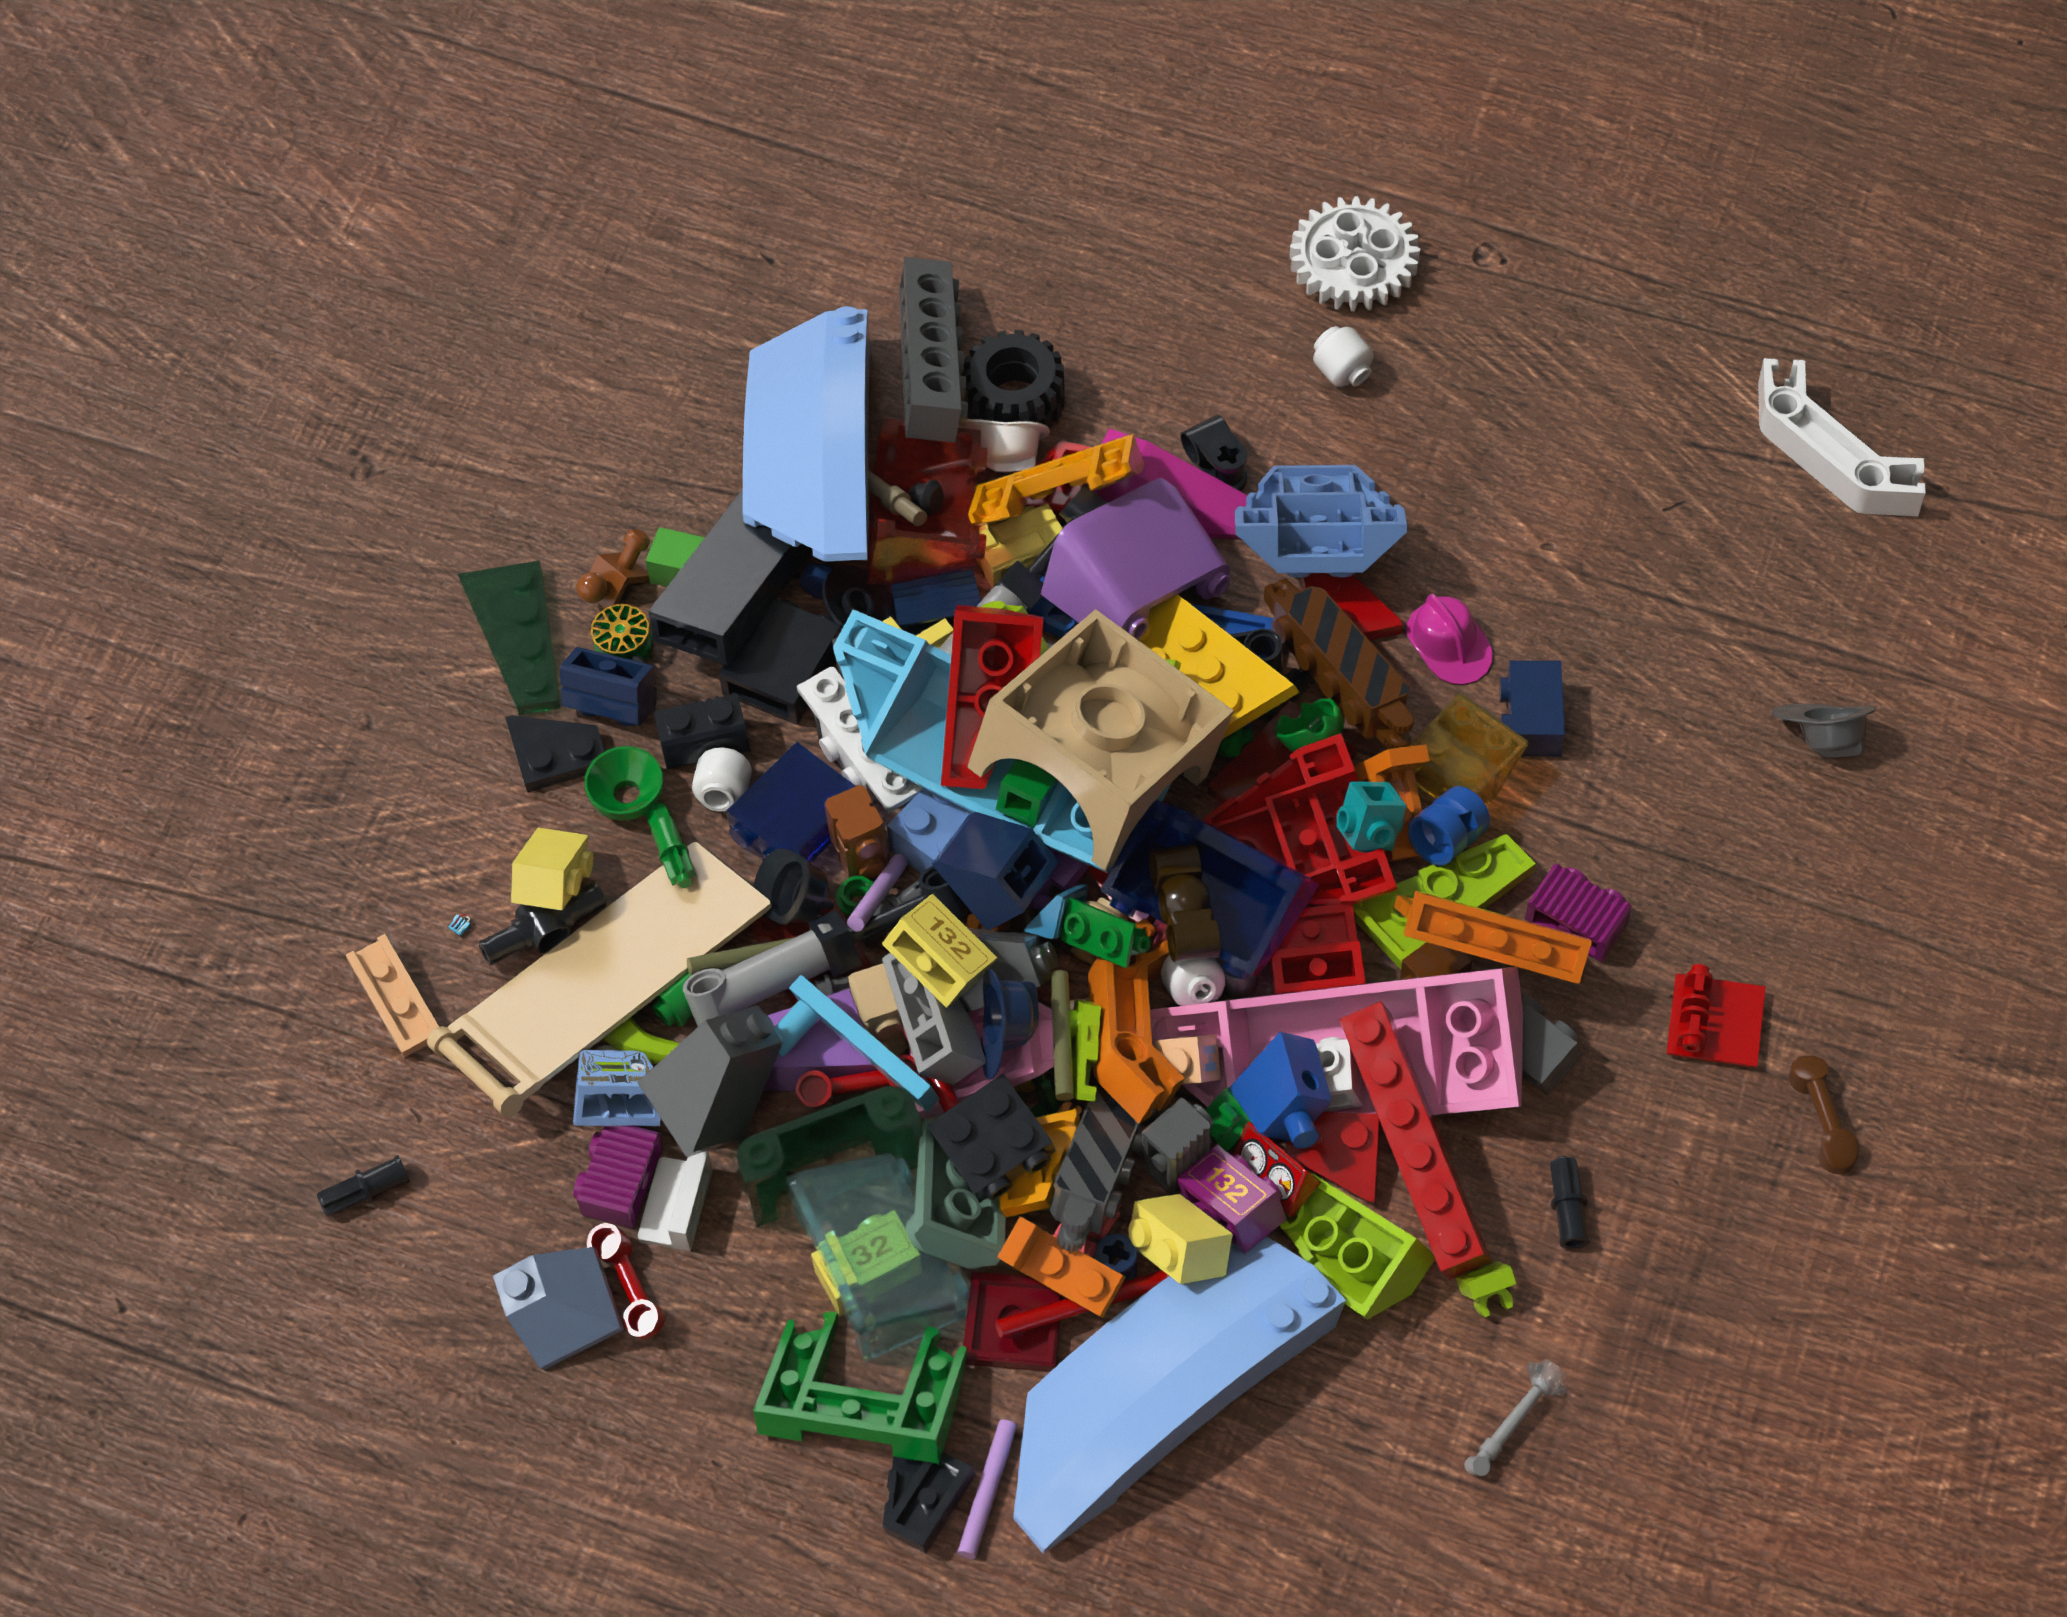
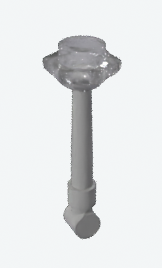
M1546 1359L1541 1363H1528L1527 1371L1530 1375L1532 1388L1491 1438L1488 1437L1479 1448L1480 1452L1476 1456H1470L1466 1459L1465 1469L1469 1474L1484 1476L1489 1472L1490 1461H1494L1503 1450L1502 1446L1541 1395H1564L1567 1393L1568 1389L1563 1384L1566 1375L1557 1365Z

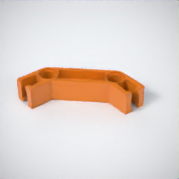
M1146 918L1135 923L1136 928L1143 929L1148 937L1154 935L1155 927ZM1167 940L1162 942L1158 949L1149 953L1131 955L1128 968L1097 956L1088 974L1089 1001L1101 1006L1098 1061L1092 1063L1094 1077L1138 1124L1152 1115L1154 1107L1158 1111L1166 1108L1185 1079L1152 1045L1148 982L1157 978L1161 973L1164 960L1169 955Z

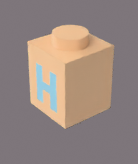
M1217 1034L1155 1040L1156 1049L1185 1077L1182 1084L1221 1080Z

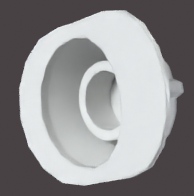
M967 419L965 427L958 426L957 433L975 440L979 458L986 467L995 472L1012 473L1036 466L1039 440L1047 437L1050 429L1046 425L1036 422H997Z

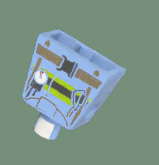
M609 1045L600 1046L596 1050L580 1052L575 1091L574 1126H660V1116L637 1083L653 1068L643 1052L619 1051Z

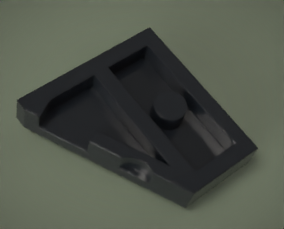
M514 715L505 717L527 793L585 776L592 761L605 752L597 725Z
M944 1452L939 1464L893 1457L892 1470H889L887 1480L889 1499L884 1507L882 1525L886 1534L926 1554L976 1475L973 1467Z

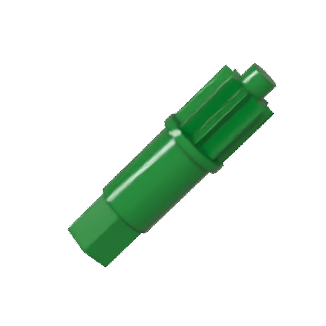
M665 803L655 804L645 815L659 851L660 862L664 865L672 886L678 883L681 888H687L692 883L690 878L696 876L689 857L688 847L683 843Z

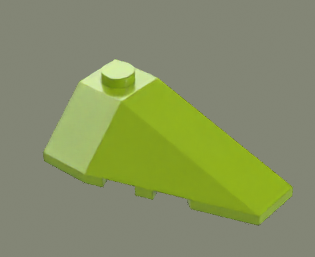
M1311 1173L1321 1182L1320 1185L1292 1218L1284 1212L1286 1220L1279 1225L1298 1248V1252L1303 1259L1315 1266L1344 1297L1346 1306L1366 1319H1370L1412 1295L1435 1260L1433 1252L1411 1234Z

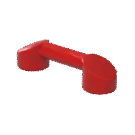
M897 1056L916 1074L922 1077V1075L918 1073L914 1058L912 1056ZM879 1070L828 1078L820 1071H808L801 1075L796 1083L798 1099L802 1104L810 1108L822 1107L829 1102L831 1096L887 1086L898 1092L903 1091Z
M602 1223L597 1225L588 1235L587 1247L596 1248L600 1260L613 1266L627 1295L630 1305L624 1313V1326L630 1334L637 1338H652L663 1327L666 1319L665 1312L662 1308L649 1301L629 1259L632 1253L630 1239L624 1231L612 1224Z

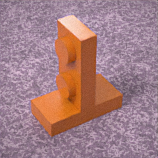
M1426 744L1387 749L1353 766L1358 782H1389L1407 805L1404 813V825L1401 832L1397 835L1393 851L1384 850L1388 862L1422 858L1410 843L1408 824L1422 811L1413 769L1430 762Z
M1020 1216L997 1258L1103 1318L1126 1277L1079 1250L1078 1252H1066L1065 1249L1058 1246L1059 1242H1057L1055 1236Z

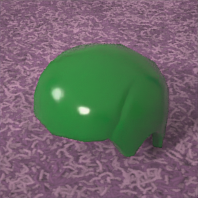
M1322 698L1312 704L1301 703V713L1297 718L1292 719L1282 715L1278 719L1274 730L1278 739L1285 747L1294 752L1300 747L1342 733L1345 725V716L1333 699Z

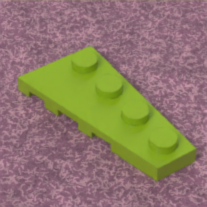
M1505 834L1460 853L1456 859L1448 864L1438 867L1433 864L1419 870L1418 875L1396 883L1398 890L1353 904L1355 922L1401 970L1402 960L1426 942L1406 937L1403 934L1407 918L1394 908L1397 894L1414 898L1415 891H1420L1485 909L1534 873L1536 863Z

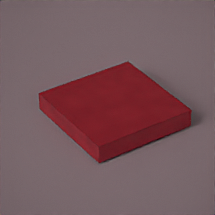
M971 1272L963 1346L967 1348L965 1365L1051 1372L1056 1367L1060 1321L1000 1338L998 1335L995 1321L1063 1300V1295L1030 1276Z

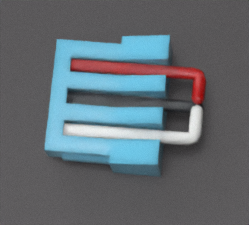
M456 914L448 928L461 936L471 928L470 918L465 914H462L460 917Z

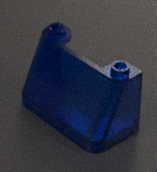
M1156 798L1130 833L1100 891L1112 897L1110 906L1128 916L1133 917L1137 910L1163 922L1159 912L1158 897H1156L1155 888L1152 885L1149 873L1150 848L1196 844L1203 870L1201 881L1207 885L1210 908L1213 909V918L1217 921L1221 941L1220 957L1226 961L1222 968L1244 980H1247L1249 974L1258 977L1311 901L1319 883L1190 812Z

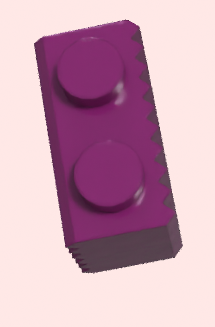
M1554 864L1529 900L1525 920L1592 940L1588 955L1603 962L1623 930L1627 927L1632 906L1619 892L1613 889H1600L1598 885H1593L1581 871L1572 867L1562 868L1560 864Z
M605 1126L602 1132H595L589 1147V1157L592 1158L587 1172L581 1171L579 1173L573 1190V1196L577 1198V1203L583 1216L591 1217L595 1220L600 1219L603 1222L608 1221L611 1224L625 1226L629 1229L634 1227L663 1149L658 1132L635 1126Z

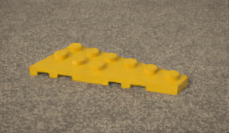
M1178 594L1150 608L1147 619L1149 621L1148 628L1138 641L1163 659L1181 662L1179 671L1234 710L1222 739L1299 693L1293 683Z

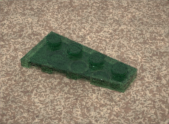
M540 560L458 574L460 584L469 600L475 618L481 627L518 714L525 715L561 709Z

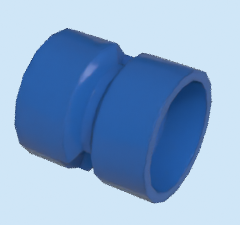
M1461 786L1449 788L1432 805L1427 806L1408 824L1410 843L1415 851L1431 864L1440 866L1448 864L1462 853L1466 846L1471 845L1487 831L1490 826L1488 808L1483 800L1472 790Z

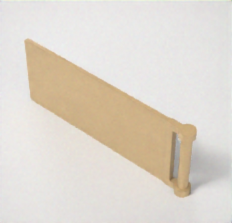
M693 842L687 847L696 876L690 878L692 883L689 887L681 888L678 883L672 886L665 867L662 865L471 1011L459 1017L448 1027L441 1026L434 1029L428 1037V1047L437 1055L446 1056L493 1100L494 1108L504 1117H512L520 1111L524 1100L576 1060L581 1051L589 1050L688 972L687 958L714 953L770 910L772 904L768 898L699 843ZM466 1035L519 1084L513 1088L505 1087L457 1043V1040Z

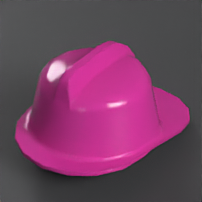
M1431 594L1427 597L1425 604L1416 609L1409 617L1406 634L1428 668L1439 679L1450 684L1466 685L1478 681L1487 674L1492 663V648L1487 637L1472 618L1468 607L1460 600L1452 597H1436L1434 594Z

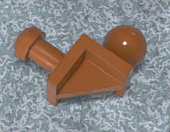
M638 529L629 530L624 538L626 545L622 552L597 555L590 572L582 575L577 582L576 591L581 600L590 604L599 603L602 607L607 608L619 604L628 584L649 582L648 572L636 563L641 551H646L650 544L649 537L645 532Z

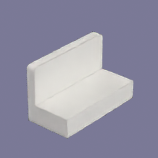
M708 1151L687 1158V1161L666 1157L659 1158L638 1232V1239L641 1243L691 1252L713 1171Z

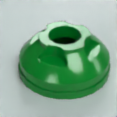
M621 746L603 752L592 761L585 775L584 787L590 803L601 815L619 821L632 820L647 814L651 807L658 803L663 792V774L660 764L649 752L637 747ZM625 786H633L640 791L638 798L631 803L618 802L615 799V795L620 788Z

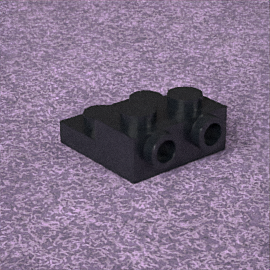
M1004 1073L927 1124L930 1132L979 1203L986 1198L995 1200L1011 1189L1013 1185L1011 1181L1026 1171L1028 1174L1039 1171L1050 1162V1155L1056 1151L1052 1140L1029 1107L1024 1104Z

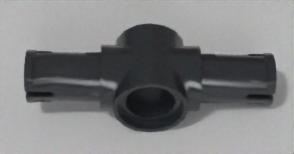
M593 882L580 889L577 896L572 895L563 910L521 904L515 912V919L511 920V926L478 941L480 952L489 966L523 948L526 951L535 948L539 953H547L570 936V929L574 927L575 921L606 907L605 896L597 883Z

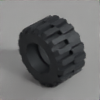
M1006 330L997 332L998 337L992 338L988 335L983 338L982 346L975 344L970 349V357H965L962 372V376L966 377L964 401L968 403L967 414H969V418L997 422H1036L1046 425L1051 429L1052 420H1059L1062 415L1061 408H1064L1065 405L1064 366L1059 352L1053 351V344L1048 340L1040 342V335L1035 333L1026 336L1023 330H1015L1014 334H1007ZM1010 381H1021L1030 384L1026 388L1014 391L998 388L999 385Z

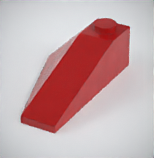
M956 605L941 786L974 789L986 788L997 761L994 762L992 768L982 777L978 776L967 766L989 700L1040 657L1044 617L999 608Z

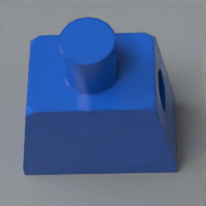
M1280 1031L1229 1088L1261 1135L1292 1142L1294 1147L1303 1149L1312 1146L1319 1139V1134L1313 1122L1330 1105L1331 1095L1315 1041Z

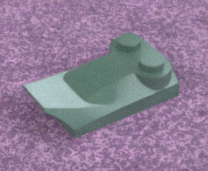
M926 1118L921 1124L915 1213L907 1221V1236L912 1245L918 1250L965 1268L979 1269L983 1266L997 1265L1000 1261L997 1256L1005 1244L1006 1219L1000 1209L999 1198L995 1200L986 1198L982 1202H978L927 1127V1124L932 1122V1120Z

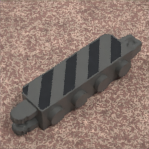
M1098 1081L1095 1085V1102H1088L1055 1179V1193L1049 1209L1054 1219L1062 1223L1058 1232L1057 1242H1059L1058 1246H1061L1066 1252H1078V1249H1082V1246H1084L1090 1231L1100 1234L1106 1217L1115 1218L1123 1192L1117 1191L1120 1184L1128 1186L1136 1163V1159L1131 1158L1133 1151L1137 1153L1142 1152L1141 1132L1147 1128L1144 1126L1145 1121L1138 1124ZM1155 1107L1152 1110V1115L1147 1120L1154 1122L1158 1112Z

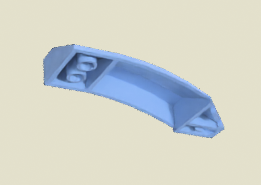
M841 307L835 311H826L750 350L743 439V521L753 527L765 525L771 528L773 537L794 547L804 544L812 548L814 557L825 562L867 560L868 417L871 349L867 309L857 310L854 307Z
M1267 1236L1246 1254L1231 1242L1226 1276L1179 1284L1170 1276L1106 1323L1028 1392L1013 1519L1044 1554L1116 1503L1117 1498L1231 1402L1333 1330L1337 1325L1346 1300L1315 1266Z

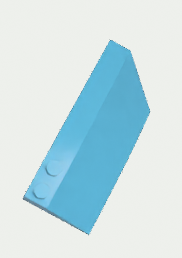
M852 610L833 646L837 663L842 670L846 684L844 686L853 716L856 718L865 755L872 761L971 812L975 811L1032 828L1047 847L1104 871L1091 861L1094 846L1088 820L1077 800L1060 781L1055 787L1035 828L995 810L1001 782L1016 759L1006 758L997 760L985 789L941 786L951 655L929 644L920 637ZM1171 783L1155 799L1138 821L1124 843L1116 862L1104 872L1109 873L1159 809Z

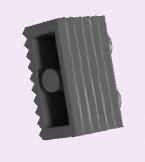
M1180 1098L1141 1132V1145L1143 1146L1142 1168L1169 1195H1176L1177 1190H1181L1177 1177L1210 1151V1146L1213 1144L1210 1137V1127L1213 1125V1121L1209 1114L1197 1104L1191 1106L1185 1099Z

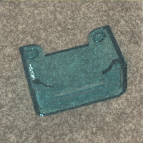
M889 1152L806 1169L785 1178L794 1214L800 1226H804L807 1236H810L843 1305L847 1321L850 1322L855 1334L858 1336L855 1342L865 1362L922 1337L927 1326L938 1330L966 1317L963 1300L970 1298V1294L960 1272L952 1275L945 1260L918 1250L912 1245L907 1236L906 1224L915 1213V1198L908 1184L913 1182V1179L903 1157L895 1160L892 1153Z

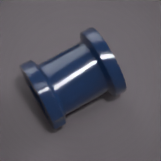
M1116 1233L1102 1238L1096 1246V1260L1125 1276L1124 1281L1136 1278L1137 1250L1130 1238ZM1116 1258H1122V1259H1123V1260H1119V1261L1117 1262V1265H1116V1266L1110 1265V1264H1113V1263L1116 1261Z

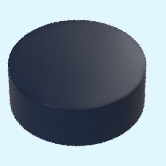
M819 563L807 565L799 580L801 588L809 595L823 600V582L833 568Z

